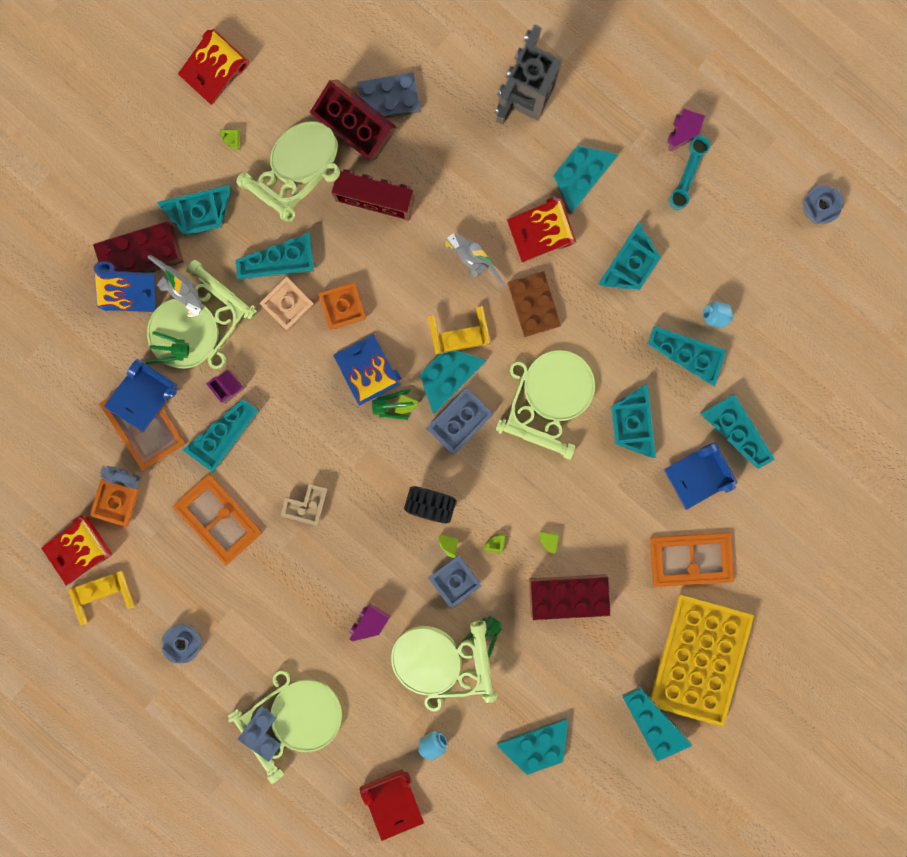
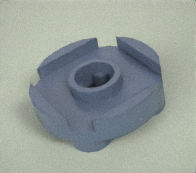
M828 185L814 187L807 193L802 202L804 213L813 224H828L834 221L841 214V208H843L844 204L840 192L835 188L828 187ZM820 200L827 202L825 209L819 207Z
M103 465L100 471V477L105 478V481L117 484L119 481L124 483V486L136 489L141 478L134 473L133 476H129L128 471L112 466L105 467Z
M186 624L173 626L166 631L162 638V652L173 663L190 662L198 655L202 645V639L197 630ZM178 639L185 641V648H178Z

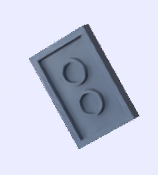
M414 72L358 82L360 98L385 118L420 112Z
M465 388L426 429L454 455L494 414L470 390Z

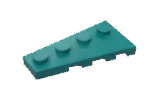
M308 232L303 234V236L295 239L292 238L287 240V242L273 245L263 251H257L236 259L237 279L243 280L313 272L314 262L310 233Z
M735 394L700 413L757 469L775 460Z

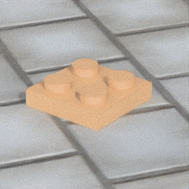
M287 276L259 303L286 331L315 305Z

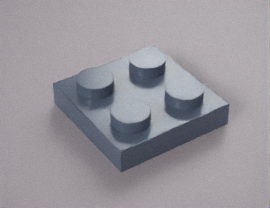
M457 555L428 577L451 609L482 586L460 555Z

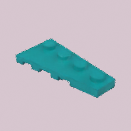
M656 326L652 327L647 343L649 347L712 387H715L727 350Z
M244 399L241 400L182 450L212 473L215 472L259 410Z
M640 687L622 694L628 709L657 762L692 746L690 740L681 733L676 725L674 726L664 712L656 706Z

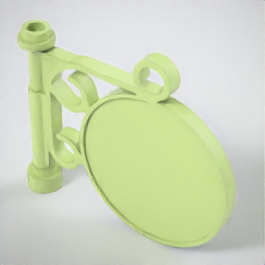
M309 121L297 124L283 133L276 141L270 155L272 171L261 174L258 180L259 183L248 173L243 172L237 177V185L244 190H250L267 205L277 210L283 221L290 222L295 217L293 207L323 177L326 181L333 182L340 176L339 168L333 163L338 150L337 139L332 130L323 123ZM334 170L331 175H326L329 171ZM277 177L286 183L282 186L279 195L271 190L277 183ZM271 178V180L267 183V185L269 186L268 188L266 185H264V182L266 179ZM308 183V184L299 192V189H298L297 185H302V184ZM293 188L291 192L293 196L285 198L287 191Z
M193 260L187 267L186 272L191 276L198 277L204 283L195 287L197 295L200 288H206L227 306L219 308L214 317L213 313L202 304L203 309L195 317H190L187 315L189 312L185 304L175 298L168 300L153 312L147 327L149 346L169 347L172 346V343L176 344L153 335V331L177 339H183L190 346L188 358H184L183 361L163 362L164 364L174 368L187 369L196 367L208 359L210 367L221 369L226 364V357L218 351L234 332L243 317L252 320L258 311L255 310V306H247L233 292L207 273L200 262ZM208 293L205 298L199 297V299L201 302L208 301L212 295ZM231 309L233 314L232 327L217 345L219 338L217 323L228 325L232 322L231 319L222 322L219 315L222 311ZM151 349L157 358L175 356L171 355V351ZM216 353L222 358V363L219 366H215L212 362Z
M562 350L551 351L541 355L531 364L528 371L524 363L515 362L510 367V375L514 379H520V376H516L513 373V368L519 365L524 370L523 376L514 397L507 424H505V419L503 421L499 419L496 431H499V434L505 431L516 435L526 441L559 452L564 458L571 460L576 445L570 443L562 444V442L555 440V438L562 434V426L559 421H566L579 416L590 405L595 392V380L591 368L578 355ZM524 382V392L530 406L521 407L517 414L526 409L530 411L531 417L524 423H520L516 418L514 409ZM535 411L540 416L553 421L546 425L545 432L548 431L550 425H556L559 432L557 435L552 436L525 425L533 420Z
M485 621L472 622L470 628L471 633L475 636L474 642L464 640L460 646H457L448 634L430 626L411 628L404 632L396 641L391 654L394 673L405 687L415 693L427 695L425 706L428 710L438 711L443 703L442 698L464 697L482 694V698L486 703L496 701L497 692L492 689L491 671L485 641V632L487 631ZM463 646H470L473 653H466L463 650ZM461 656L465 659H470L474 656L476 673L471 670H465L461 673ZM470 676L477 681L476 686L470 689L471 684L466 683L463 677ZM457 679L463 688L470 689L467 691L446 692L455 684ZM438 698V705H432L429 699Z
M279 670L273 676V684L279 687L278 689L260 700L243 715H241L242 712L238 711V709L227 715L229 717L228 721H234L242 733L251 721L254 710L280 692L271 708V713L277 716L271 726L278 738L276 741L281 743L280 752L274 754L269 762L254 752L267 771V778L271 784L278 781L284 775L282 770L274 765L275 762L273 761V759H277L283 754L284 745L298 752L320 750L335 738L342 721L340 701L330 687L322 682L311 679L298 680L289 684L290 674L285 670ZM279 674H283L287 678V682L279 687V683L276 680Z

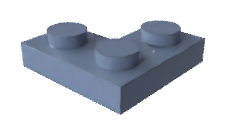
M261 706L237 739L268 762L281 746V743L266 734L277 716Z

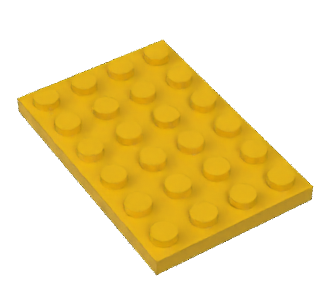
M678 594L650 696L656 706L664 711L724 727L754 615Z

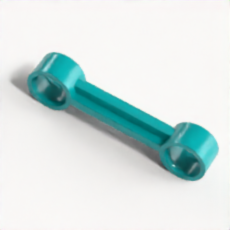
M705 136L695 137L689 145L690 157L677 190L668 199L669 206L674 210H682L689 203L688 191L701 157L710 149V141ZM695 141L703 142L706 147L705 151L702 153L695 151L693 143ZM675 194L684 196L685 203L683 206L674 204L673 196Z

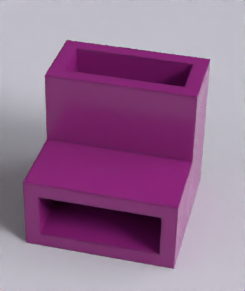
M228 369L220 376H215L206 383L221 403L229 402L244 390V387Z

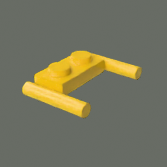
M483 306L476 308L479 326L443 332L441 334L438 332L435 315L428 316L435 354L491 344Z
M123 571L68 590L80 626L88 623L82 605L120 591L122 592L127 609L135 607Z

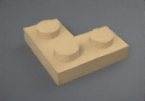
M309 484L304 502L286 497L280 516L318 526L328 488Z

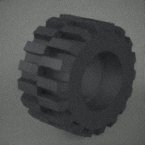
M412 486L409 489L404 510L411 515L446 524L451 522L457 500L452 496L437 491Z

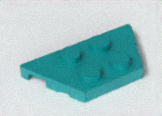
M577 145L553 175L571 214L618 157L616 153Z
M227 185L157 203L184 236L222 228L231 187Z
M638 222L597 285L636 291L642 288L661 257L657 250L654 249L650 238L645 234L641 223Z
M459 351L439 354L420 373L432 412L435 414L486 361Z
M647 384L611 406L615 445L650 458H656Z
M564 718L497 743L498 748L526 775L560 764L564 760L568 721Z

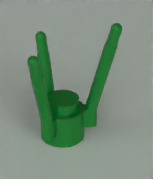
M155 331L152 332L153 335L176 344L172 343L171 347L150 345V349L171 351V355L175 356L146 360V364L175 360L183 361L184 358H188L190 346L189 343H185V340Z
M411 389L377 397V400H372L373 415H379V418L388 417L408 420V416L386 412H389V408L413 406L414 402L389 404L385 400L409 393Z
M490 615L488 619L483 618L482 620L486 622L485 641H487L490 635L493 636L487 652L488 659L491 656L498 634L502 630L500 628L502 623ZM470 632L466 636V638L462 640V642L464 640H469L471 637L474 636V634Z

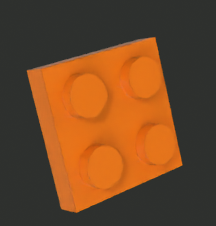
M355 282L318 293L330 331L366 320Z
M101 479L90 516L128 527L140 490L118 483L113 484L105 481V479Z

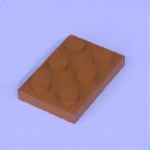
M544 271L507 283L524 338L561 327Z

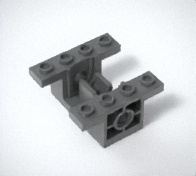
M534 25L532 31H527L523 40L526 43L523 49H518L515 56L517 62L514 67L510 66L506 75L508 80L505 85L502 84L497 93L500 97L495 111L497 115L496 122L502 125L511 108L539 121L555 88L562 60L535 47L542 27Z

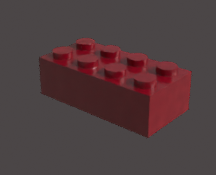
M338 79L328 81L309 112L368 161L378 158L397 129L394 124Z
M347 169L340 171V176L334 181L331 192L336 202L408 221L415 199L414 191L408 185H393L391 181L386 179L377 181L372 176L362 174V176L354 175L353 171Z
M167 221L93 244L98 262L112 263L114 265V272L150 273L160 270L161 268L148 258L149 255H152L167 266L184 262L174 228Z
M605 574L529 578L532 620L611 616L609 580Z

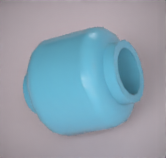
M713 301L704 308L703 319L709 326L724 328L733 320V312L729 304Z
M432 731L420 739L418 751L423 758L425 757L433 761L446 753L447 739L442 733Z

